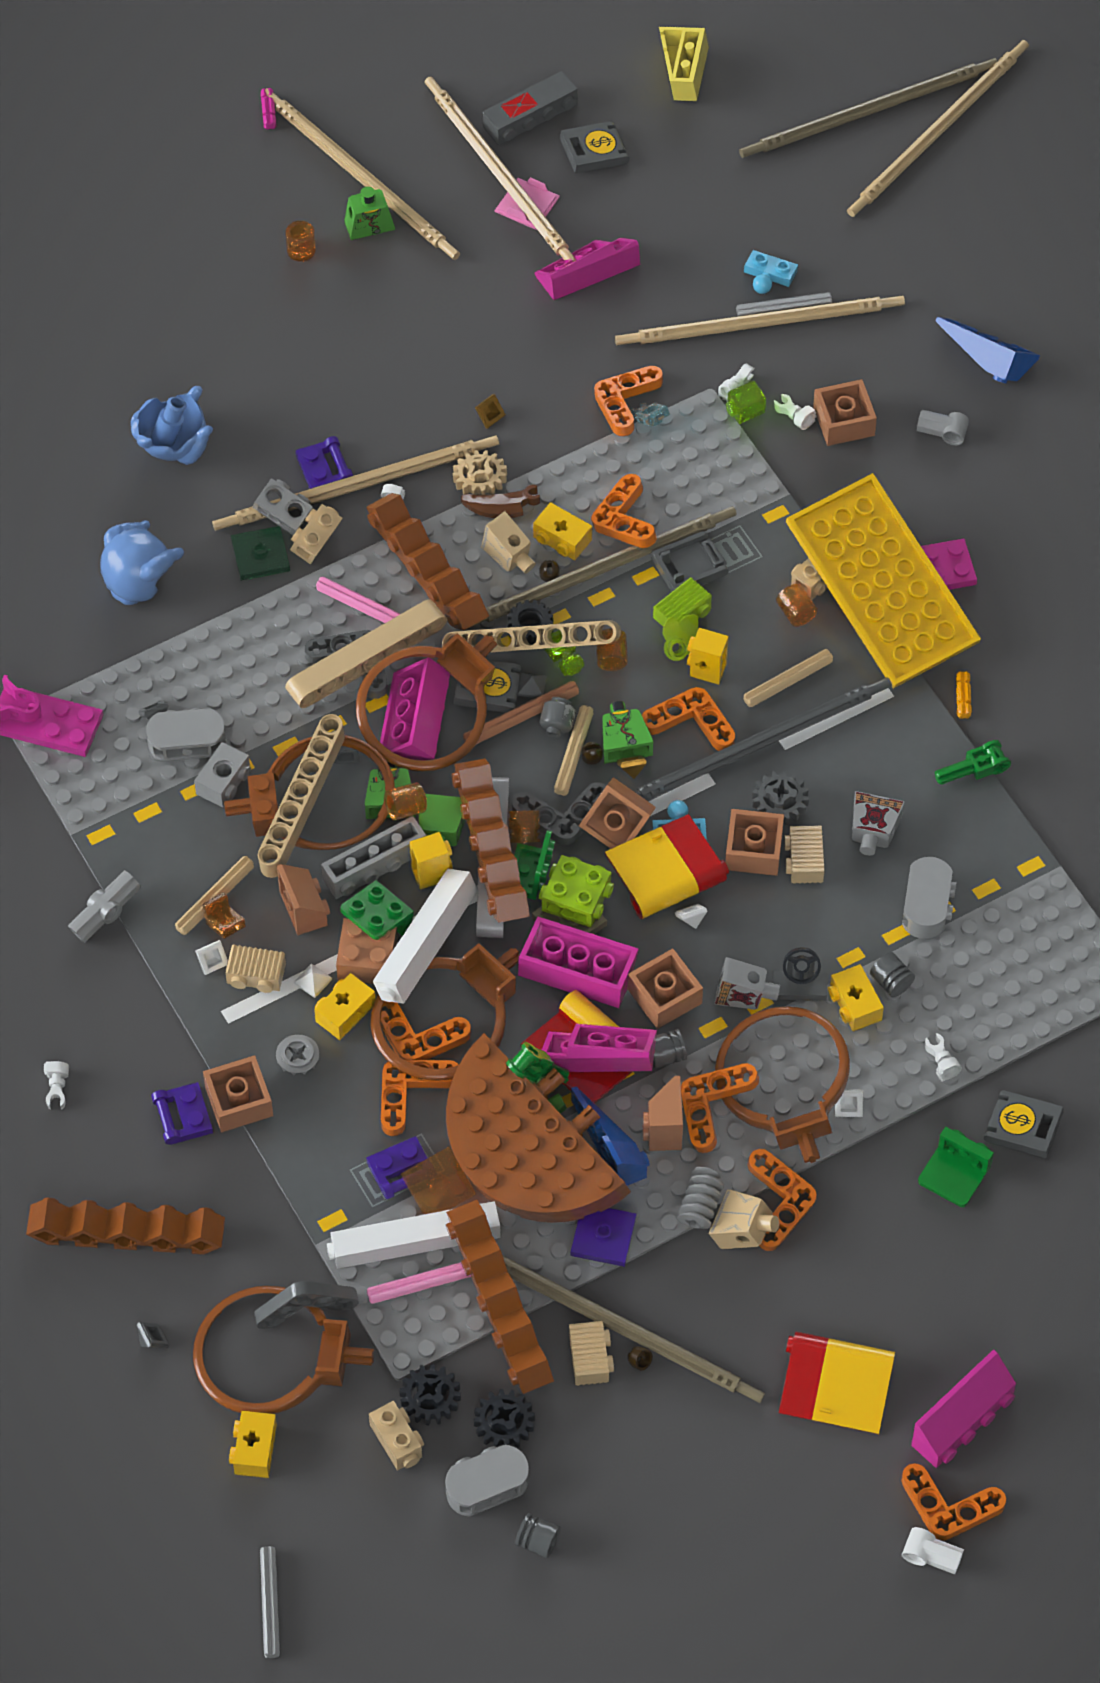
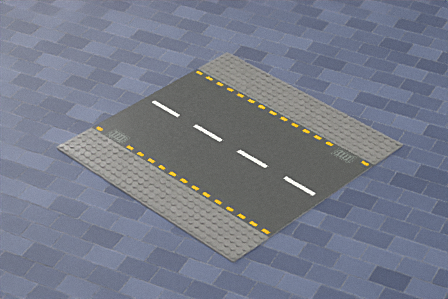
M707 389L634 423V431L628 436H618L612 433L502 484V490L495 489V494H505L521 491L529 485H537L538 494L536 495H540V504L535 506L527 504L522 507L523 516L511 518L531 542L528 555L536 564L526 574L518 566L512 571H506L481 548L485 527L495 518L478 515L463 504H459L422 522L430 542L440 544L450 567L460 569L469 591L479 593L485 607H489L501 600L508 599L546 583L539 575L540 565L545 560H554L558 564L560 577L634 546L596 532L591 521L593 512L618 481L627 474H636L640 477L643 492L625 515L653 525L657 536L684 525L691 520L703 517L708 513L712 515L731 506L735 508L737 513L736 516L715 524L714 528L705 531L708 539H711L724 560V565L729 570L726 576L701 585L704 590H707L712 595L711 610L708 615L698 619V629L702 628L729 636L727 665L719 685L690 677V666L687 665L689 655L680 661H673L665 655L664 644L666 640L662 634L663 626L653 618V607L669 595L671 591L652 561L651 553L538 601L539 605L542 602L545 604V608H550L551 614H553V624L604 620L615 621L621 628V636L616 642L599 645L490 652L485 657L486 659L519 664L523 673L547 675L544 694L570 681H574L579 688V694L568 699L576 710L573 727L569 733L561 734V737L547 735L546 730L539 724L541 713L476 744L464 758L455 763L485 758L490 764L492 777H509L508 832L513 855L515 854L517 843L542 849L545 834L513 814L512 799L517 793L528 792L564 814L587 786L597 782L607 786L614 777L632 791L637 792V788L718 752L692 717L659 734L651 735L653 739V756L644 757L647 764L635 779L618 766L617 762L604 764L603 757L597 764L590 765L585 763L582 759L581 751L568 794L566 796L557 795L554 792V786L579 709L582 705L593 708V717L584 745L588 742H596L600 744L603 751V715L611 713L610 705L613 702L623 701L626 710L638 709L642 715L649 708L691 688L700 687L708 692L733 728L736 744L860 686H869L886 678L828 587L822 595H817L811 601L791 588L792 570L797 564H802L806 561L808 556L787 525L786 519L801 511V509L713 389ZM615 501L611 506H619L623 501ZM550 502L592 525V541L576 560L560 555L555 549L539 543L533 537V522ZM623 525L620 528H618V530L625 531L630 526ZM382 540L48 695L103 710V718L86 757L13 739L100 887L105 890L124 870L130 873L141 885V888L122 906L119 919L208 1068L212 1069L255 1055L272 1101L273 1116L244 1125L243 1127L337 1284L356 1289L359 1304L352 1309L396 1381H401L403 1378L410 1376V1370L418 1372L420 1371V1365L426 1368L494 1332L486 1311L482 1313L476 1300L479 1294L472 1277L371 1304L368 1299L367 1289L369 1287L460 1263L464 1258L459 1246L337 1269L335 1259H329L327 1243H332L331 1232L450 1210L474 1200H478L480 1204L490 1202L478 1191L464 1173L451 1148L446 1124V1106L450 1088H407L405 1130L398 1136H388L381 1127L382 1072L384 1065L388 1061L378 1050L372 1036V1009L341 1040L320 1026L315 1019L314 1009L317 1002L322 997H327L338 982L336 962L343 919L347 918L340 912V907L348 899L370 885L365 884L357 888L352 894L335 899L322 879L321 864L408 818H386L382 825L370 836L344 848L310 850L294 847L286 865L308 869L312 879L317 878L321 888L319 896L321 900L326 899L330 909V914L327 915L328 926L297 936L280 895L278 876L270 878L264 876L261 872L258 851L265 836L256 837L252 813L226 816L225 806L221 807L196 795L194 780L211 757L174 761H160L156 759L148 748L146 726L149 719L139 715L140 709L158 701L168 703L167 711L191 710L193 708H211L217 711L224 721L225 744L249 755L251 767L249 776L266 774L274 761L286 749L303 739L312 737L322 717L328 714H335L342 719L344 733L348 736L366 742L356 717V700L359 688L363 682L362 676L307 708H301L286 690L285 685L294 675L313 665L305 657V645L309 640L362 630L372 631L384 624V622L318 591L316 584L320 577H326L400 614L429 599L418 581L409 574L403 562L395 552L390 550L387 542ZM668 563L665 565L671 576L674 577L677 573L672 564ZM547 568V574L552 573V568ZM508 614L491 622L484 621L466 630L456 629L447 621L440 631L414 646L443 648L442 640L450 632L508 628ZM528 619L520 623L522 627L541 625V623ZM605 625L602 629L604 638L610 639L613 635V629L609 625ZM584 627L578 628L577 638L581 641L586 640L588 632ZM556 628L552 632V640L559 643L562 639V632ZM505 632L501 636V642L504 646L508 647L511 644L512 638ZM479 634L476 638V644L485 636ZM339 643L335 646V649L338 651L347 644ZM678 643L673 645V652L679 649ZM327 646L328 653H330V646ZM313 649L315 654L320 653L318 649ZM824 649H828L832 654L833 661L827 666L753 707H748L743 699L744 694ZM409 657L390 664L385 668L387 693L378 699L366 697L367 720L373 734L379 741L381 739L393 673L427 657ZM434 657L431 659L437 662L439 658ZM451 674L441 721V731L437 742V752L434 759L445 757L460 748L465 743L463 734L472 730L476 722L477 708L453 705L457 680ZM921 674L894 689L889 687L872 695L871 699L648 800L656 808L636 837L653 830L652 820H671L667 812L668 806L675 800H681L688 806V814L692 819L705 818L707 842L719 860L726 861L731 809L757 811V808L752 806V791L755 790V783L757 781L762 782L764 774L769 778L772 777V771H775L777 776H781L783 771H786L787 777L796 774V781L803 780L804 788L809 790V804L806 806V813L804 815L799 814L797 822L790 818L789 825L783 823L778 876L729 871L727 881L644 919H640L633 909L628 889L605 856V851L610 850L608 846L586 831L571 845H561L555 841L550 868L547 872L546 885H548L550 880V869L553 863H558L561 855L576 857L582 862L593 866L599 865L611 871V883H614V888L610 898L605 897L604 910L602 913L607 919V926L595 935L638 948L639 951L633 971L673 948L703 987L702 1004L659 1029L654 1026L628 990L620 1008L588 999L619 1027L657 1030V1035L661 1033L667 1034L668 1031L674 1033L675 1029H679L687 1052V1060L683 1061L681 1059L680 1062L674 1060L673 1064L656 1069L653 1067L652 1071H633L595 1103L636 1143L640 1152L644 1151L650 1163V1166L647 1167V1178L628 1185L631 1193L610 1207L611 1209L637 1213L626 1263L693 1229L679 1222L677 1216L682 1206V1200L686 1196L685 1191L689 1187V1179L692 1177V1171L695 1167L714 1169L720 1175L718 1180L724 1184L723 1190L719 1191L721 1194L720 1199L715 1200L718 1206L715 1210H712L714 1217H716L727 1189L754 1197L770 1189L748 1169V1159L754 1150L765 1149L796 1174H799L1100 1017L1099 917L995 775H989L976 780L975 776L970 774L943 785L937 783L934 775L936 770L964 761L966 759V752L975 749V747ZM377 677L372 682L374 688H379ZM517 695L516 708L535 698ZM693 698V701H697L698 703H701V702H702V699H701V700H697L696 698ZM678 707L668 709V713L675 716L682 712ZM486 710L485 723L504 713ZM707 715L703 718L708 724L717 722V718L713 715ZM651 719L648 720V723L652 722L654 725L657 724V721L653 722ZM332 729V730H329V731H327V732H334V731H336V730H335V729ZM720 729L717 730L719 732V740L723 739L725 742L728 741V737L723 738L720 734ZM320 751V752H318V753H319V754H322V753H325V752H327V751ZM359 751L358 763H333L299 837L318 843H336L361 834L375 822L376 819H366L365 799L370 771L379 768L368 756ZM304 753L290 764L279 782L275 780L278 809ZM454 764L434 771L408 770L415 798L416 817L414 818L418 824V793L460 797L458 788H454L452 782V773L455 772ZM311 772L307 775H314L316 772ZM248 778L245 781L242 780L238 785L237 792L232 800L250 798ZM855 791L904 801L903 816L889 847L877 846L875 854L872 856L862 854L859 850L861 843L852 840ZM599 793L598 795L592 794V802L590 803L591 805H593V800L597 796L599 797L601 793ZM299 794L297 797H303L306 794ZM780 794V798H779L778 802H781V798H782V795H783V794ZM526 802L523 805L519 803V808H522L523 806L528 807V803ZM579 809L574 815L577 818L583 819L588 812L584 809ZM542 814L537 819L541 823H548L552 820V817L548 814ZM292 815V816H289V817H287V818H288V819H292V818H295L296 816ZM466 820L458 844L450 846L452 850L450 859L454 870L471 873L478 890L479 863L476 852H472L469 836L471 834ZM571 826L567 831L561 830V834H571ZM790 826H822L824 879L822 883H791V874H786L785 866L786 858H790V851H785L784 835H789ZM243 856H247L253 861L254 868L188 934L182 935L176 930L175 923ZM923 857H936L945 861L953 871L951 881L957 882L955 897H949L948 904L953 905L951 921L946 920L944 931L930 939L914 937L902 925L910 865ZM270 859L266 862L271 863L274 862L275 859ZM411 860L402 864L396 871L387 872L377 879L379 883L414 911L413 920L436 887L434 885L422 890L419 889L411 870ZM538 890L536 900L527 898L530 917L504 922L503 938L476 937L477 891L434 958L451 957L462 959L478 943L496 959L511 948H516L520 955L535 923L532 919V913L542 906V900L539 899L540 891ZM696 904H700L707 909V913L696 929L676 917L675 912ZM397 932V934H398V942H399L400 939L402 938V935H400V934ZM220 940L228 960L231 947L234 944L242 947H256L257 949L284 952L286 967L280 991L273 990L270 993H264L254 987L234 988L231 984H227L225 973L227 966L204 975L195 951ZM805 947L813 950L819 956L821 962L820 972H827V1001H775L761 998L758 1009L755 1010L714 1004L718 979L726 957L765 968L767 970L765 982L773 983V971H783V960L787 953L795 948ZM798 952V953H795V954L792 955V956H799V955L813 956V955H811V954H809V953H806V952ZM889 952H893L915 975V979L910 987L897 997H891L870 975V970L876 961ZM815 961L814 972H816L818 968L817 961ZM311 963L332 977L331 982L316 998L294 984L295 980ZM519 963L509 970L516 976V993L504 1002L506 1025L499 1049L508 1059H513L522 1049L520 1045L524 1040L559 1013L560 1004L570 993L518 976ZM861 964L884 1010L882 1021L852 1031L850 1025L843 1022L839 1011L840 1006L837 1001H832L828 987L830 986L831 975ZM427 969L405 1003H398L415 1034L455 1017H463L469 1021L471 1037L466 1043L428 1060H451L460 1064L467 1051L483 1033L490 1039L493 1034L496 1022L495 1008L459 976L461 972L458 970ZM365 983L368 987L375 991L376 999L378 992L375 985ZM386 1006L382 1007V1011H386L389 1020H391V1009H388ZM775 1007H799L813 1011L829 1020L844 1038L850 1058V1072L845 1090H863V1117H835L834 1106L828 1114V1120L833 1133L815 1139L820 1158L816 1159L815 1163L804 1162L799 1144L780 1150L774 1133L743 1122L727 1108L722 1099L709 1102L717 1137L716 1147L712 1151L700 1153L695 1150L689 1136L683 1101L682 1150L649 1151L648 1141H643V1112H648V1101L674 1076H680L682 1085L690 1077L715 1071L716 1059L722 1043L728 1034L747 1017L762 1010ZM780 1015L756 1022L743 1031L736 1040L734 1039L727 1051L724 1068L745 1063L753 1065L759 1075L758 1086L751 1091L732 1095V1097L743 1107L768 1115V1120H770V1117H774L775 1122L779 1123L820 1109L818 1102H824L822 1096L828 1091L837 1076L839 1053L832 1036L816 1021L804 1016ZM395 1026L391 1030V1033L395 1036H401L406 1032V1029L402 1026ZM458 1027L454 1028V1032L463 1034V1030H460ZM382 1030L383 1036H384V1038H385L387 1044H388V1045L390 1046V1048L393 1050V1048H392L391 1044L389 1043V1041H388V1039H387L385 1033H384L383 1030ZM444 1032L446 1034L447 1041L450 1040V1036H447V1032ZM936 1033L943 1037L945 1050L949 1051L951 1056L955 1057L962 1067L961 1072L957 1076L941 1082L936 1074L938 1064L935 1061V1057L925 1049L926 1038L930 1044L938 1045ZM289 1036H308L316 1042L319 1048V1060L315 1065V1069L311 1068L305 1075L303 1073H296L293 1076L291 1072H283L281 1066L277 1064V1047L282 1040ZM433 1036L427 1040V1043L430 1046L436 1047L442 1043V1040L439 1037ZM422 1042L419 1043V1047H422V1051H425ZM406 1049V1053H409L410 1056L415 1055V1051ZM292 1052L293 1060H296L297 1058L302 1060L303 1052H300L299 1054ZM393 1070L392 1077L396 1078L398 1070ZM749 1073L744 1074V1082L749 1081ZM731 1076L733 1085H736L734 1076ZM715 1081L713 1084V1088L718 1090ZM704 1083L706 1093L710 1092L707 1083ZM560 1084L547 1097L550 1099L559 1093L567 1107L561 1115L567 1121H572L578 1113L571 1101V1091L564 1084ZM696 1087L691 1088V1096L696 1095ZM391 1093L386 1099L390 1103H397L402 1099V1096L398 1093ZM702 1109L696 1110L692 1114V1119L700 1121L705 1117L706 1112ZM391 1112L390 1126H396V1112ZM699 1129L701 1133L700 1142L704 1144L706 1143L707 1136L704 1129ZM587 1131L583 1132V1138L597 1152ZM416 1136L429 1162L433 1165L437 1178L431 1181L427 1179L394 1193V1197L386 1200L366 1162V1157ZM764 1158L756 1159L755 1166L758 1168L761 1165L765 1166L766 1160ZM774 1165L772 1166L771 1170L768 1169V1177H770L772 1171L776 1168ZM421 1166L388 1180V1182L392 1183L420 1171L422 1168ZM779 1173L774 1177L777 1185L789 1179L783 1173ZM496 1206L501 1238H496L495 1241L501 1249L502 1255L571 1291L620 1267L618 1265L570 1256L578 1220L556 1223L537 1222L521 1218L519 1215L504 1211ZM512 1279L517 1287L523 1309L527 1315L555 1301Z

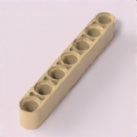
M425 600L294 675L287 681L285 688L301 708H307L368 673L376 664L389 655L412 647L437 633L446 625L447 618L432 600Z
M604 620L456 631L447 633L444 636L442 647L457 633L472 647L476 645V638L479 634L492 636L498 645L491 652L610 644L620 638L621 628L615 621ZM605 625H609L613 629V635L610 639H606L602 635V629ZM580 627H584L588 632V636L584 641L579 640L576 635ZM556 628L562 632V639L559 643L554 642L551 637L552 631ZM530 630L534 631L537 635V641L533 645L529 644L526 640V635ZM505 632L509 633L512 638L511 644L508 647L504 646L501 642V636Z
M335 714L325 715L320 720L258 851L260 869L266 877H277V866L287 864L344 742L345 734L342 719ZM332 729H335V730H336V731H334V732H327V731L332 730ZM320 751H327V752L322 753V754H319V753H318V752H320ZM311 772H316L314 775H307ZM299 794H306L303 797H297ZM292 815L296 816L295 818H292V819H288V818H287V817L292 816ZM280 837H285V838H286V839L281 840V841H278V840H277V839L280 838ZM270 859H275L274 862H271V863H267V862H266V861H268V860H270Z

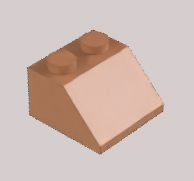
M613 777L586 814L579 827L612 849L634 839L656 807Z
M283 864L278 865L277 873L280 895L297 936L328 926L327 915L330 914V909L326 899L321 900L319 896L321 888L317 878L312 879L308 869Z
M674 1076L648 1101V1112H643V1141H648L649 1151L682 1150L683 1116L680 1076Z

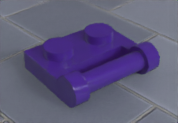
M336 436L328 437L324 442L295 450L297 460L310 489L354 476L351 469H348L339 449L340 443ZM331 453L339 471L338 474L332 475L324 454Z
M198 1082L167 1091L158 1090L151 1094L153 1104L157 1105L165 1131L163 1138L167 1145L213 1133ZM173 1101L176 1103L183 1129L180 1130L175 1129L168 1103Z
M416 1136L366 1157V1162L386 1200L394 1197V1193L427 1179L431 1181L437 1178L435 1169L429 1162ZM420 1166L422 1168V1170L410 1174L406 1177H403L399 1180H396L392 1183L388 1182V1180L395 1178L401 1174H404L408 1171H411L415 1168H418Z

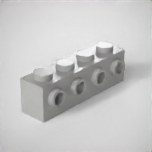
M411 816L322 863V879L335 899L348 896L357 888L365 884H371L383 874L394 872L402 864L410 861V841L425 837L426 834L415 818Z

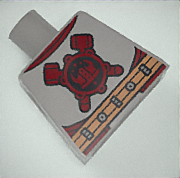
M855 791L852 840L861 843L859 850L862 854L872 856L875 854L877 846L889 847L903 816L904 801Z
M726 957L718 979L714 1004L755 1010L758 1009L761 998L777 1001L780 985L765 982L767 974L765 968Z

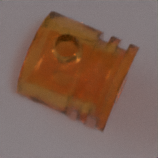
M295 221L286 228L287 253L291 259L304 262L311 259L316 253L315 232L309 222Z
M792 584L786 587L776 598L777 604L794 627L807 624L818 612V608L801 584Z
M613 629L602 630L603 637L610 639L613 635ZM621 630V636L616 642L596 645L597 665L601 669L616 671L627 665V635L624 631Z
M418 782L389 789L385 792V806L393 820L424 813L427 809L425 792Z
M540 810L508 811L509 830H511L509 836L512 837L510 843L540 842V839H538V835H540V832H538V829H540Z

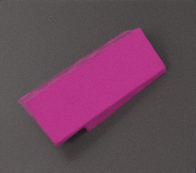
M621 237L613 242L595 240L571 253L576 261L573 262L572 259L564 260L561 258L534 274L552 299L556 300L639 266V244L637 240Z
M576 1024L572 1033L549 1031L542 1050L549 1055L554 1062L553 1064L563 1067L569 1072L652 1071L657 1030Z

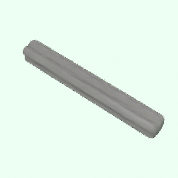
M825 292L739 304L736 307L737 316L831 304L832 296L831 293Z
M268 1546L260 1549L263 1644L265 1658H277L280 1656L276 1550L275 1547Z

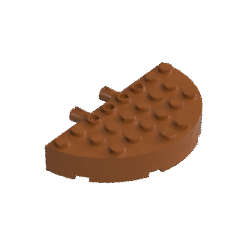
M483 1033L460 1062L452 1079L446 1106L447 1133L451 1148L462 1170L478 1191L490 1202L495 1201L496 1206L504 1211L519 1215L524 1219L550 1223L583 1219L586 1215L597 1211L602 1212L612 1207L630 1194L631 1191L626 1183L583 1138L582 1133L601 1118L598 1113L588 1105L572 1121H567L548 1101L547 1097L560 1084L565 1082L562 1075L555 1068H552L537 1084H532L527 1078L518 1077L507 1066L508 1058Z

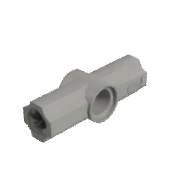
M124 870L105 890L99 889L89 897L87 907L68 925L69 929L85 943L105 923L110 924L120 916L122 906L141 888V885L130 873Z

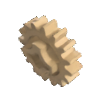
M475 450L472 456L465 453V460L458 458V465L453 466V482L456 483L457 490H463V494L470 492L474 495H486V493L494 495L495 489L502 490V484L507 482V467L504 465L503 458L497 460L496 453L489 456L488 450H485L483 454H479L478 450Z

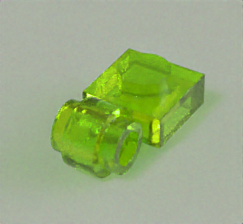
M557 630L551 633L552 640L559 643L562 639V632ZM576 646L543 648L553 662L562 659L559 662V667L565 676H573L581 672V668L584 667L582 657L578 653L573 654L576 652Z

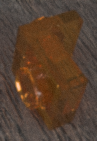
M224 892L203 903L206 924L223 939L246 927L244 918L229 906L228 896Z

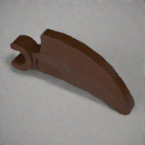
M529 485L521 491L505 494H463L461 496V503L472 512L484 517L496 518L505 511L511 518L523 516V506L527 504L533 506L540 504V495H536L538 494L537 485Z

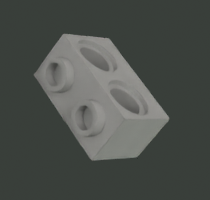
M271 478L255 500L252 508L294 535L297 529L304 523L313 506L310 505V500L302 494L295 495L289 490L290 487L285 482L279 479L275 481ZM269 493H276L279 495L280 501L278 503H271L267 499V495ZM291 507L298 508L301 511V516L297 518L290 516L288 509Z

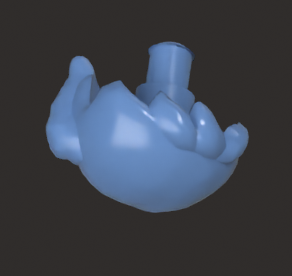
M194 386L188 393L170 397L165 402L159 401L158 398L147 400L140 410L134 413L131 419V433L137 440L138 445L143 447L151 456L158 459L178 461L185 465L195 463L206 449L209 436L213 431L212 426L206 425L203 411L198 404L203 389L200 386Z
M147 520L118 524L109 528L104 535V549L100 561L101 574L106 587L111 590L112 596L124 605H134L153 598L158 591L155 586L157 581L176 560L181 559L184 555L182 548L167 549L161 540L148 531L150 523Z

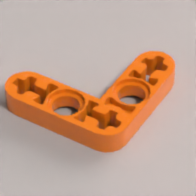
M647 366L601 380L595 384V399L616 435L628 436L634 431V418L624 399L660 388L663 384V373L659 367ZM628 382L635 384L632 387L623 386V384ZM613 405L621 407L618 410L608 409L610 406Z
M627 474L623 476L593 512L591 521L595 531L640 548H648L655 544L657 540L653 525L625 515L643 492V485L638 475ZM615 501H623L619 506H611ZM623 525L630 526L625 531L618 530V528H620Z
M700 687L691 688L647 709L642 714L651 735L659 734L693 717L716 750L720 751L735 744L733 728L708 692ZM693 698H696L697 700L702 699V702L698 703L697 701H693ZM678 707L682 712L675 716L669 714L668 709ZM707 715H713L717 718V722L708 724L703 718ZM651 719L653 722L657 721V724L654 725L652 722L648 723V720ZM720 729V734L723 738L728 737V741L725 742L723 739L719 740V732L717 730Z
M383 1002L382 1007L386 1006L388 1009H391L392 1019L389 1020L387 1012L382 1011L381 1008V1028L394 1052L404 1060L431 1059L466 1043L471 1037L470 1023L463 1017L452 1018L415 1034L397 1002ZM395 1026H402L406 1029V1032L401 1036H395L391 1033V1030ZM458 1027L460 1030H463V1034L454 1032V1028ZM444 1032H447V1036H450V1040L447 1041V1037ZM436 1036L442 1040V1043L439 1046L433 1047L427 1043V1040L430 1037ZM422 1042L423 1049L425 1051H422V1047H419V1043ZM406 1049L415 1051V1055L410 1056L409 1053H406Z
M406 1060L414 1065L431 1069L459 1066L458 1063L451 1060ZM387 1062L382 1072L381 1127L383 1132L388 1136H398L405 1130L407 1088H450L452 1079L425 1080L413 1076L407 1078V1074L398 1070L397 1077L393 1078V1070L398 1069ZM391 1093H398L402 1096V1099L397 1103H390L386 1098ZM391 1112H396V1126H390Z
M745 1063L690 1077L682 1083L681 1097L689 1136L695 1150L698 1152L708 1153L717 1144L709 1102L755 1089L759 1084V1075L753 1065ZM745 1073L750 1075L747 1082L743 1080ZM731 1076H734L736 1085H733ZM725 1079L727 1084L723 1089L716 1090L713 1088L716 1080ZM704 1083H707L710 1092L706 1093ZM696 1087V1095L691 1096V1088ZM696 1110H704L706 1115L702 1120L695 1121L692 1119V1114ZM699 1129H704L707 1136L706 1143L704 1144L700 1142L701 1133Z
M757 1149L749 1156L747 1163L749 1171L784 1199L773 1212V1215L779 1218V1213L786 1210L790 1211L794 1216V1221L789 1224L783 1223L779 1218V1230L774 1236L775 1242L773 1240L766 1242L763 1238L759 1247L765 1251H773L781 1245L812 1208L817 1194L808 1182L765 1149ZM764 1158L766 1160L765 1166L756 1167V1159ZM774 1165L776 1168L772 1171L770 1177H768V1169L771 1170L772 1166ZM779 1173L787 1175L789 1184L787 1186L777 1185L774 1180L775 1175ZM798 1193H808V1201L803 1200L797 1209L794 1204L799 1198Z
M909 1464L902 1473L901 1482L928 1530L935 1535L936 1539L941 1541L949 1540L998 1516L1003 1512L1006 1505L1005 1493L997 1487H989L948 1507L929 1473L922 1465ZM911 1473H913L915 1476L920 1475L919 1484L922 1490H920L919 1492V1486L917 1485L916 1481H909ZM924 1496H932L936 1499L937 1504L933 1508H926L921 1504V1499ZM990 1496L993 1500L999 1499L996 1507L992 1503L986 1505ZM986 1505L983 1510L984 1514H982L980 1507ZM966 1507L971 1508L975 1511L976 1517L972 1520H965L961 1517L960 1511ZM952 1514H954L955 1521L951 1522L953 1517ZM938 1521H941L943 1524L951 1522L948 1525L947 1531H944L943 1528L937 1529Z

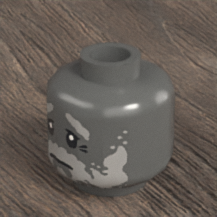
M552 697V700L544 703L539 724L546 730L547 735L561 737V734L569 733L572 730L576 710L571 705V701L561 697Z

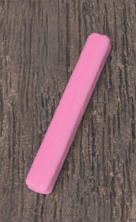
M320 577L317 581L316 589L384 623L400 615V613L326 577Z
M460 1262L369 1287L367 1289V1296L370 1303L374 1304L471 1277V1275L466 1276Z

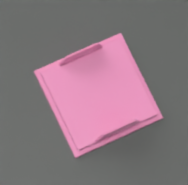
M531 177L528 182L517 178L518 183L546 217L560 198V195L548 191L545 183ZM507 192L494 211L537 230Z

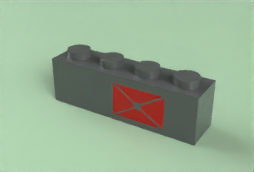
M560 71L484 110L483 128L498 145L510 141L521 133L530 131L535 126L551 120L556 115L578 104V89L563 71Z

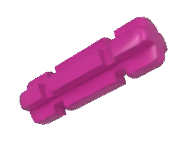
M265 88L261 90L264 128L267 130L275 129L277 126L275 104L272 97H269V95L267 97ZM268 88L269 95H272L273 90Z

